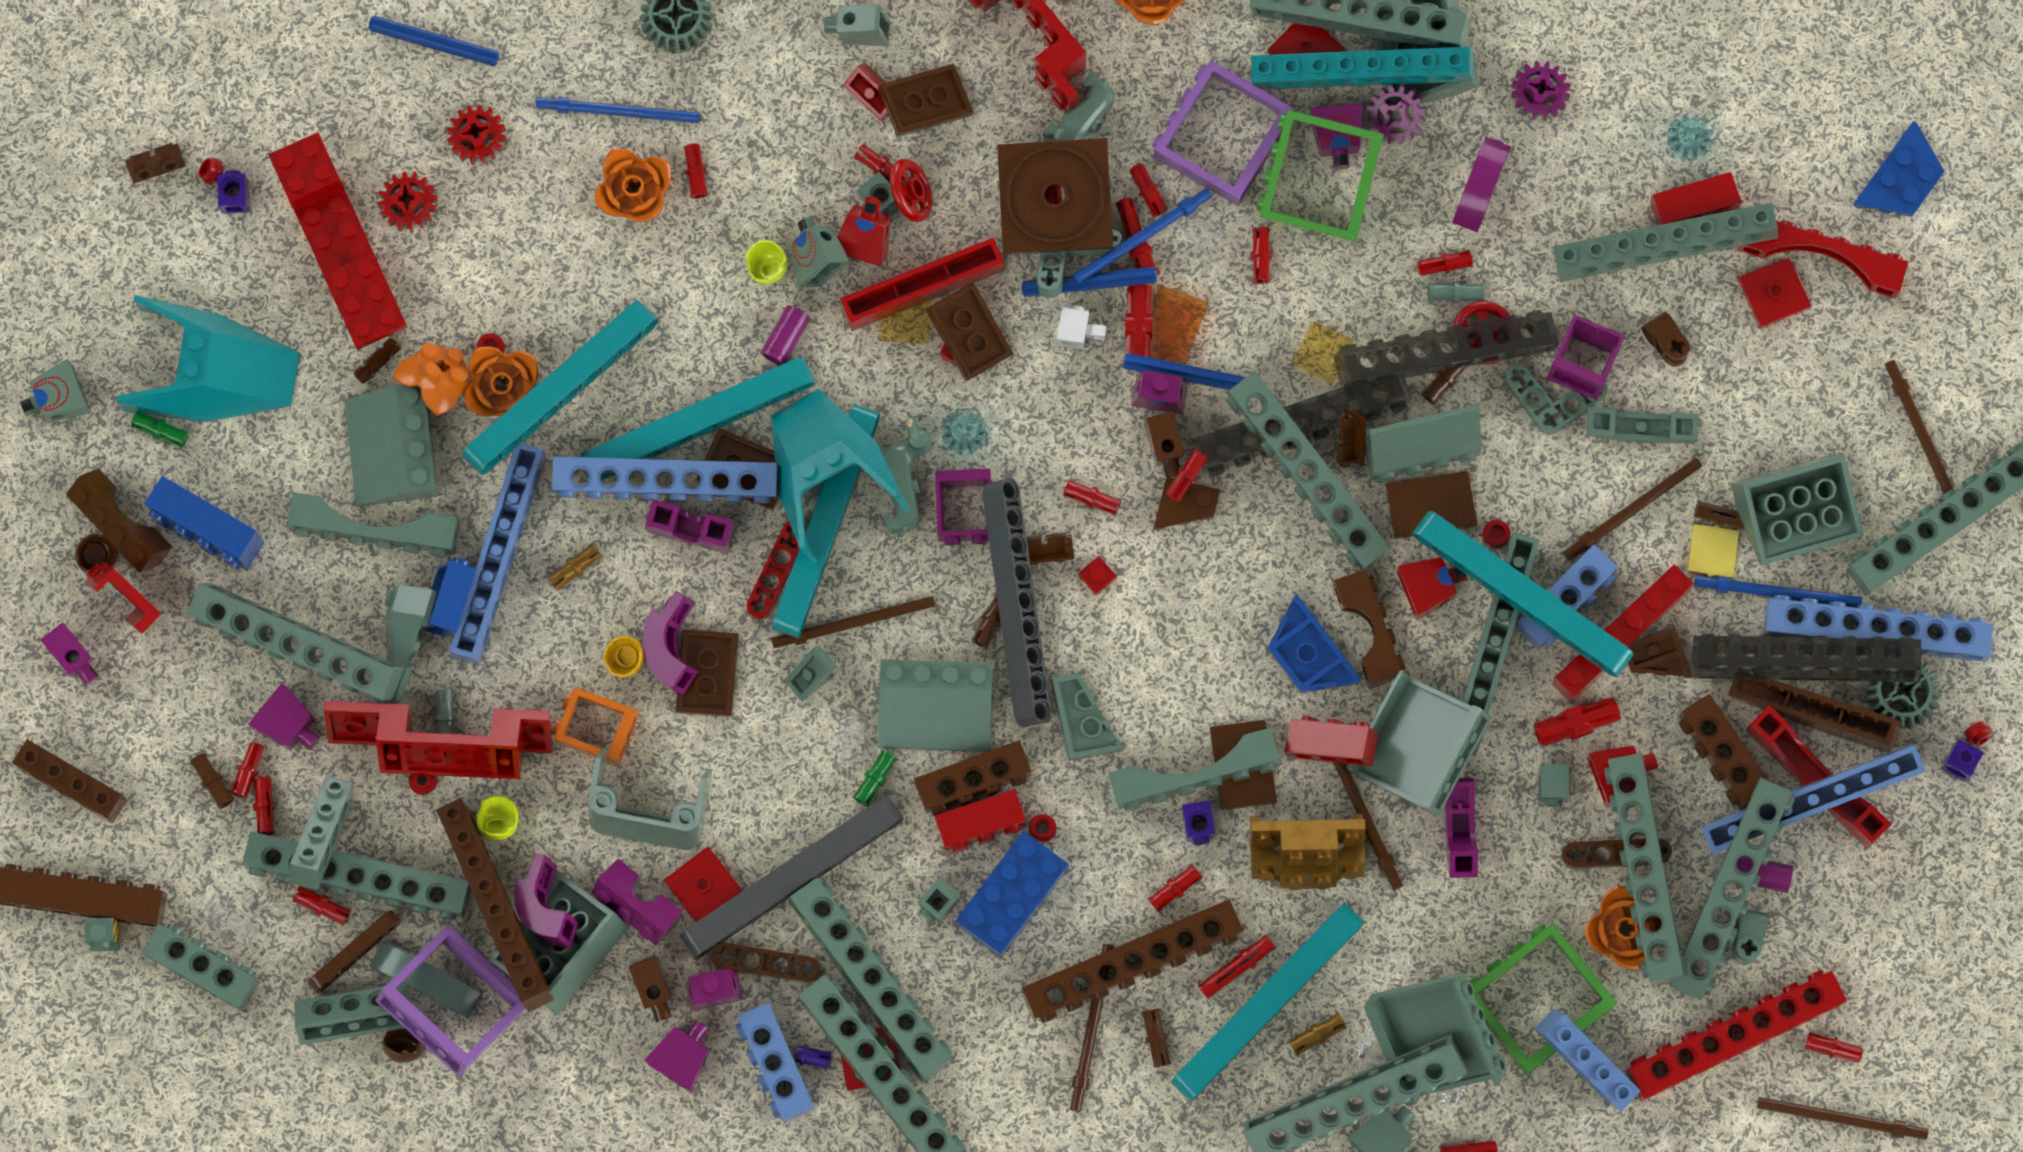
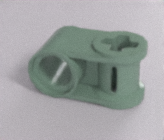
M1747 909L1743 918L1738 916L1735 925L1738 931L1734 938L1732 955L1738 963L1742 965L1751 964L1760 955L1768 924V913ZM1745 944L1749 945V950L1753 951L1749 956L1745 955L1744 949H1741Z

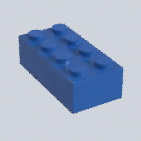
M161 476L144 503L150 511L148 515L154 518L153 521L165 529L169 525L172 526V529L177 532L176 534L190 543L193 539L196 540L195 542L200 545L203 551L212 556L218 553L224 559V563L236 570L239 567L248 570L265 543L257 530L164 476Z
M1023 830L958 916L956 925L998 957L1002 958L1068 871L1069 864Z

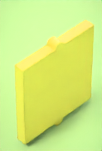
M1693 524L1687 572L1705 574L1710 578L1712 576H1724L1733 579L1739 531L1719 528L1718 525L1712 527Z

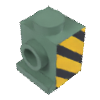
M939 877L918 901V905L921 907L919 913L930 923L935 919L940 924L959 903L962 895L943 878ZM941 899L944 904L941 908H935L933 901Z
M85 919V942L90 945V951H119V922L116 919Z

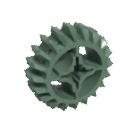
M646 0L648 4L641 5V11L644 12V14L639 16L640 22L644 23L641 26L642 32L648 33L646 38L649 42L655 40L654 46L657 49L664 44V51L667 53L671 50V46L675 48L676 54L680 53V47L685 46V50L690 52V43L699 47V38L707 39L708 34L705 30L712 29V23L709 22L714 18L713 13L709 11L712 6L710 2H705L706 0H686L693 4L698 11L684 8L680 0H671L670 6L659 10V12L657 10L660 6L670 0ZM676 7L678 9V13L680 14L677 20V27L675 25V21L673 20L676 14ZM694 22H696V24L691 30L682 34V30L685 26L691 25ZM655 23L669 26L673 31V35L664 33Z
M1908 654L1902 656L1901 662L1897 655L1891 657V663L1885 658L1882 659L1880 662L1882 668L1875 665L1872 669L1875 675L1869 674L1867 677V681L1873 685H1866L1864 687V691L1873 693L1865 698L1867 703H1875L1869 711L1875 712L1879 710L1880 714L1899 720L1900 730L1904 727V722H1906L1909 729L1915 727V721L1920 726L1925 723L1924 717L1930 719L1933 716V712L1930 709L1936 710L1939 707V704L1933 699L1941 697L1940 692L1933 690L1940 686V682L1931 681L1936 676V672L1931 671L1927 674L1925 670L1929 664L1924 663L1921 667L1918 666V657H1915L1910 663ZM1895 671L1908 672L1914 675L1916 678L1913 680H1906L1901 676V674H1897ZM1887 675L1890 679L1891 693L1883 698L1881 685L1883 678ZM1913 686L1906 695L1902 694L1894 697L1899 689H1908ZM1923 686L1924 702L1919 709L1916 705L1917 700L1914 694L1919 687ZM1897 703L1902 705L1905 710H1909L1910 713L1898 712L1889 706Z

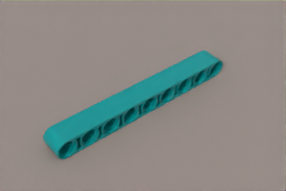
M639 300L633 302L467 445L462 452V457L481 475L487 474L655 328L659 319Z
M797 358L590 449L579 457L651 459L805 391L815 385V380L805 359ZM605 472L601 476V480L611 477L615 473Z
M853 404L849 417L873 438L879 422L880 412ZM852 465L824 481L805 533L818 562L813 564L803 551L799 549L777 609L772 630L796 638L800 637L862 468L860 466Z
M1428 511L1412 532V535L1420 543L1609 675L1618 677L1634 655L1627 646L1438 514Z
M1343 903L1171 1080V1083L1192 1102L1364 925L1365 921L1346 903Z

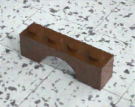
M100 469L80 475L68 490L66 496L139 573L158 566L171 550V544L155 527L140 525L129 519L119 509L114 497L117 487Z
M1363 570L1334 580L1333 588L1341 610L1363 617L1373 632V646L1362 657L1360 662L1369 689L1390 683L1400 670H1405V664L1401 654L1396 655L1393 644H1396V639L1392 628H1386L1384 618H1387L1383 603H1378L1374 594L1378 592L1374 577H1368L1367 571Z

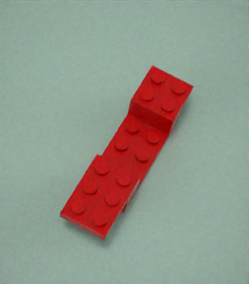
M1001 0L968 1L975 9L979 7L985 13ZM1010 0L1016 9L1022 8L1028 15L1025 18L1034 30L1039 29L1043 33V40L1048 46L1047 49L1035 57L1034 71L1036 76L1034 80L1042 90L1048 89L1053 95L1051 97L1052 102L1060 111L1063 109L1066 112L1070 111L1077 105L1078 92L1069 81L1086 69V51L1043 0Z
M319 132L268 154L356 349L359 350L408 328Z
M339 700L325 701L324 704L328 743L376 745L380 773L521 779L524 752L552 753L553 749L550 711L538 709L514 710L512 708L494 709L490 736H482L480 734L414 733L410 706L400 703H358Z

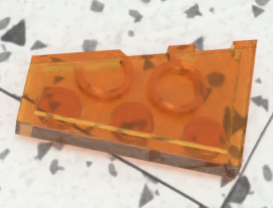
M1157 284L1155 359L1186 365L1209 302Z

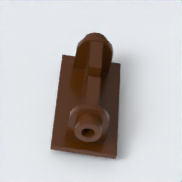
M170 142L167 145L155 148L154 156H151L149 151L134 156L131 155L130 159L126 160V167L133 183L135 184L186 167L179 144H172Z
M1346 407L1344 415L1338 420V440L1343 443L1338 445L1337 462L1342 468L1350 467V464L1353 462L1364 466L1366 417Z
M1066 532L1047 535V544H1042L1041 535L1026 537L1030 565L1053 561L1064 562L1074 559L1072 534L1066 535Z

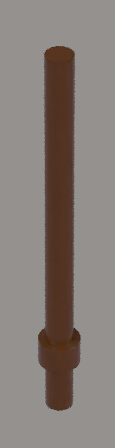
M1895 360L1889 361L1884 365L1893 382L1891 387L1895 396L1899 395L1941 490L1945 494L1953 489L1952 484L1910 395L1909 390L1911 388L1907 379H1903Z
M1694 458L1591 532L1587 531L1578 537L1579 541L1562 552L1566 560L1570 561L1585 549L1588 551L1593 544L1597 545L1599 539L1702 467L1700 461Z
M930 596L803 629L799 638L787 634L772 637L773 649L794 643L796 646L807 643L806 640L932 608L935 607L934 598Z
M1333 763L1356 813L1363 814L1366 827L1365 832L1377 855L1378 860L1376 862L1380 871H1384L1393 891L1402 888L1403 884L1394 867L1396 866L1392 854H1388L1351 773L1347 769V765Z
M1103 944L1101 954L1113 949L1114 946ZM1104 967L1099 971V975L1104 981L1108 979L1109 967ZM1092 998L1077 1075L1073 1076L1071 1085L1074 1088L1070 1105L1071 1111L1081 1112L1084 1093L1088 1091L1090 1082L1088 1073L1104 998L1098 1001H1094Z
M1758 1097L1757 1108L1892 1133L1893 1137L1898 1138L1908 1136L1927 1140L1929 1132L1928 1128L1907 1125L1906 1121L1901 1120L1891 1122Z

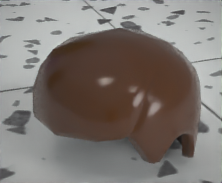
M90 534L82 538L75 548V561L85 573H88L97 563L101 565L105 562L111 567H114L117 563L118 550L102 534Z
M405 1028L387 1031L382 1041L384 1053L397 1063H407L418 1059L426 1048Z

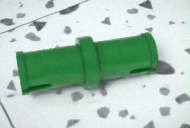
M139 411L135 413L130 426L133 429L135 428L152 435L153 439L157 441L162 439L180 448L184 447L189 436L188 431L167 424V420L162 418L157 420Z
M881 750L872 768L866 770L864 774L865 779L853 795V799L868 807L878 788L884 786L886 782L885 777L897 761V758L891 753Z

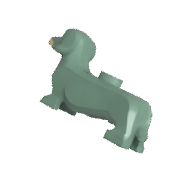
M1092 72L1089 73L1082 82V86L1086 88L1084 93L1087 97L1062 117L1060 126L1051 122L1042 132L1045 142L1086 139L1090 133L1096 134L1103 125V120L1101 119L1109 110L1115 97L1113 89L1106 84L1107 78L1102 77L1099 80Z
M910 419L907 424L908 439L891 444L883 454L911 509L906 513L897 500L889 494L895 505V517H892L890 514L884 515L888 532L891 535L897 533L898 537H902L906 531L916 528L920 523L917 495L921 494V487L918 478H913L911 465L916 458L929 452L932 446L930 435L926 431L920 430L915 419Z

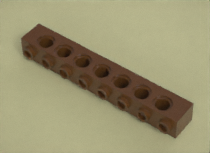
M462 798L436 809L521 1003L528 1012H531L554 1001L487 847L477 830L470 809Z
M1229 899L1021 988V994L1033 1021L1041 1020L1043 1024L1057 1018L1056 1012L1063 1009L1072 1012L1084 1006L1082 1001L1089 998L1098 1001L1109 996L1108 990L1117 986L1120 990L1126 989L1136 984L1134 979L1144 975L1146 979L1162 973L1160 968L1169 964L1172 968L1186 963V957L1196 953L1198 957L1206 955L1213 951V945L1221 942L1223 946L1239 940L1238 935L1242 933L1243 928ZM1205 924H1214L1218 929V934L1215 937L1207 936L1203 931ZM1181 934L1190 936L1192 946L1189 948L1181 947L1177 942V937ZM1155 945L1164 947L1166 957L1163 959L1155 958L1151 953V948ZM1130 956L1137 957L1141 964L1140 968L1137 970L1129 969L1125 964L1126 958ZM1104 967L1111 968L1115 974L1114 979L1104 981L1099 975L1100 969ZM1078 978L1085 979L1088 982L1089 989L1086 992L1076 991L1073 986L1074 980ZM1052 989L1059 990L1063 995V1000L1060 1003H1052L1049 1001L1047 993Z

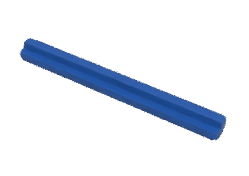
M372 16L368 28L372 32L491 66H496L499 60V52L493 49L378 16Z
M1155 267L1095 273L1078 285L1074 282L1072 276H1065L1061 293L1152 284L1157 282V271ZM1049 278L1048 285L1046 286H1051L1053 278ZM1037 280L1022 282L1021 290L1024 297L1042 296L1038 292Z
M1130 353L1125 354L1123 360V368L1136 372L1151 371L1180 376L1185 382L1230 390L1245 378L1234 374Z

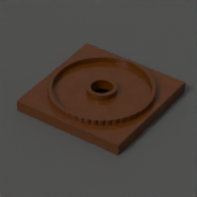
M1107 138L997 144L1003 255L1113 249ZM1060 186L1064 189L1065 198L1060 204L1052 205L1046 201L1045 191L1049 187Z

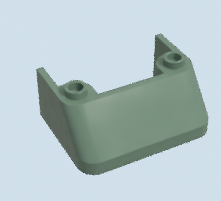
M602 748L595 757L588 799L589 822L592 829L600 834L676 849L690 850L696 847L702 835L713 769L707 768L701 777L697 804L682 802L674 808L671 817L617 806V795L614 790L602 785L608 753L607 748Z

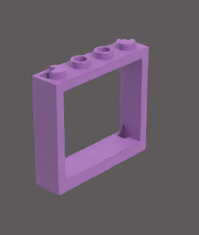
M1210 60L1206 67L1201 66L1194 78L1197 82L1192 90L1187 88L1180 100L1183 104L1179 111L1174 110L1166 122V125L1169 127L1164 135L1159 133L1152 145L1155 148L1154 158L1239 206L1269 158L1274 140H1280L1282 131L1277 130L1281 114L1286 115L1288 109L1295 111V108ZM1212 76L1279 114L1234 187L1167 148Z
M449 925L381 990L375 1000L458 1077L526 1010L519 999L513 983L507 979L506 974L500 968L494 967L486 960L482 951L473 948L465 940L461 932L452 929ZM442 944L513 1007L468 1053L463 1051L396 990Z

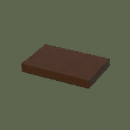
M954 64L878 86V91L897 137L966 118L973 114L972 107Z
M974 282L969 283L925 309L965 382L1013 355L1010 346Z
M719 428L704 461L775 463L774 450ZM717 475L712 483L714 487L724 489L728 486L729 481L726 476ZM744 476L740 484L743 489L752 490L757 482L752 476ZM777 480L776 499H770V503L755 504L772 511L774 510L779 499ZM743 498L750 502L754 501V498Z
M1468 471L1386 483L1385 485L1394 539L1412 537V532L1428 511L1438 514L1458 529L1477 527Z
M682 630L680 657L685 663L697 670L698 673L684 695L677 692L676 713L732 717L738 633Z
M1266 720L1210 727L1214 763L1225 757L1238 744L1243 735L1266 729ZM1259 770L1249 773L1250 777L1244 780L1234 781L1231 778L1222 781L1223 784L1218 786L1221 811L1277 804L1273 771L1261 774Z

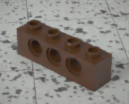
M1708 694L1681 711L1679 714L1681 720L1678 723L1682 731L1687 736L1691 734L1695 740L1694 748L1702 759L1706 757L1711 764L1710 772L1717 782L1722 781L1727 788L1725 794L1731 804L1734 806L1738 805L1740 809H1743L1748 805L1759 777L1767 778L1712 696ZM1710 724L1714 729V735H1704L1700 730V725ZM1716 748H1726L1730 753V758L1720 759L1716 754ZM1739 770L1743 772L1745 782H1735L1732 778V771Z
M26 739L12 762L18 769L112 824L127 802V799L121 793Z
M1018 740L914 778V783L925 813L932 812L933 816L948 811V806L959 803V806H964L975 801L974 797L985 793L986 796L997 794L1002 791V786L1011 784L1012 787L1022 785L1028 782L1027 777L1031 776V769L1021 742ZM997 764H1003L1008 768V772L1006 775L998 777L993 774V767ZM970 774H978L982 781L977 786H970L967 784L966 778ZM945 783H950L955 787V792L950 796L942 795L939 791L940 787Z

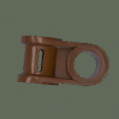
M1664 311L1641 327L1648 342L1655 347L1668 365L1678 367L1686 361L1690 344L1667 312ZM1672 347H1673L1675 350H1678V349L1680 348V349H1681V353L1679 354L1677 351L1674 352V353H1672V352H1671Z

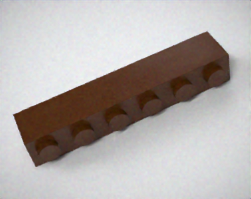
M5 864V868H0V905L89 918H114L118 922L157 927L158 924L162 925L167 894L160 890L161 886L144 884L143 888L134 887L133 882L126 880H116V884L106 883L105 878L98 876H88V880L78 879L77 874L70 872H61L60 876L49 875L50 870L33 868L32 872L22 871V866Z

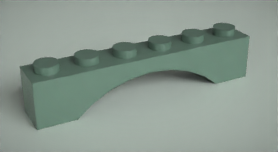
M293 492L287 526L293 531L294 535L301 537H310V533L321 535V539L328 541H337V538L348 539V543L354 545H364L365 542L376 543L375 546L381 549H392V546L403 547V551L418 554L420 550L430 551L432 556L446 558L447 554H455L460 522L454 516L429 513L418 520L403 525L390 527L368 526L341 516L329 507L320 496Z
M1270 727L1243 735L1238 744L1225 757L1211 766L1195 772L1161 774L1135 765L1108 774L1119 810L1125 809L1128 812L1141 808V803L1152 801V804L1165 802L1168 800V796L1179 793V796L1193 794L1196 792L1195 788L1206 786L1207 789L1221 786L1223 784L1222 781L1233 778L1234 781L1244 780L1250 777L1249 773L1259 770L1261 774L1275 771L1277 769L1276 766L1282 763L1274 734Z

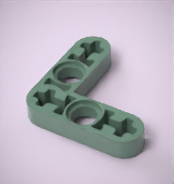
M1112 229L1113 248L1122 243V235L1119 231ZM1112 249L1040 253L1037 275L1038 292L1047 298L1056 297L1061 293L1067 255L1102 256ZM1051 258L1060 261L1055 266H1049L1045 263ZM1048 275L1053 276V282L1051 286H1046L1048 285L1049 280Z
M1514 364L1510 366L1504 377L1506 386L1539 430L1547 435L1559 432L1586 413L1588 407H1594L1605 398L1608 391L1605 382L1598 400L1587 397L1588 405H1586L1584 398L1573 390L1553 403L1524 365ZM1512 372L1516 374L1522 373L1524 375L1522 377L1523 384L1527 386L1531 383L1532 386L1526 388L1520 394L1519 391L1522 390V385L1518 381H1511ZM1529 393H1537L1541 397L1540 405L1530 406L1526 401V396ZM1569 399L1577 400L1580 404V410L1575 413L1568 412L1565 408V402ZM1556 407H1559L1563 416L1556 419L1555 427H1552V425L1545 426V416L1547 415L1549 418L1554 417L1558 414Z

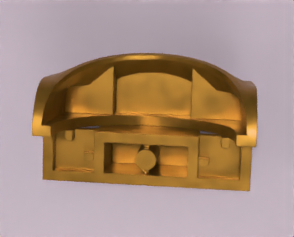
M1353 814V819L1291 821H1260V816H1250L1251 879L1262 881L1273 879L1280 883V888H1288L1290 890H1325L1330 887H1337V881L1343 877L1345 879L1364 877L1366 827L1363 814ZM1338 844H1345V845L1338 851ZM1279 845L1280 853L1274 850L1271 846Z

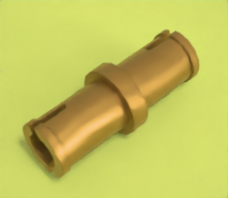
M591 543L574 558L569 557L566 559V564L553 574L547 576L548 580L552 582V586L559 591L560 588L576 576L581 577L585 569L602 558L601 554L597 553V548Z
M1336 1013V1015L1318 1025L1315 1023L1310 1025L1311 1029L1288 1041L1296 1055L1299 1056L1317 1044H1325L1326 1039L1347 1029L1339 1013Z

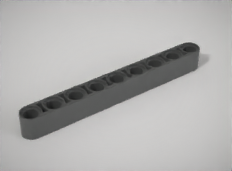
M1006 478L986 484L983 487L982 496L1013 713L1017 724L1025 728L1048 722L1051 717V705L1020 490L1014 479Z
M889 796L879 799L680 934L681 939L695 959L704 956L713 950L716 945L725 942L789 899L791 895L815 878H820L896 827L904 818Z

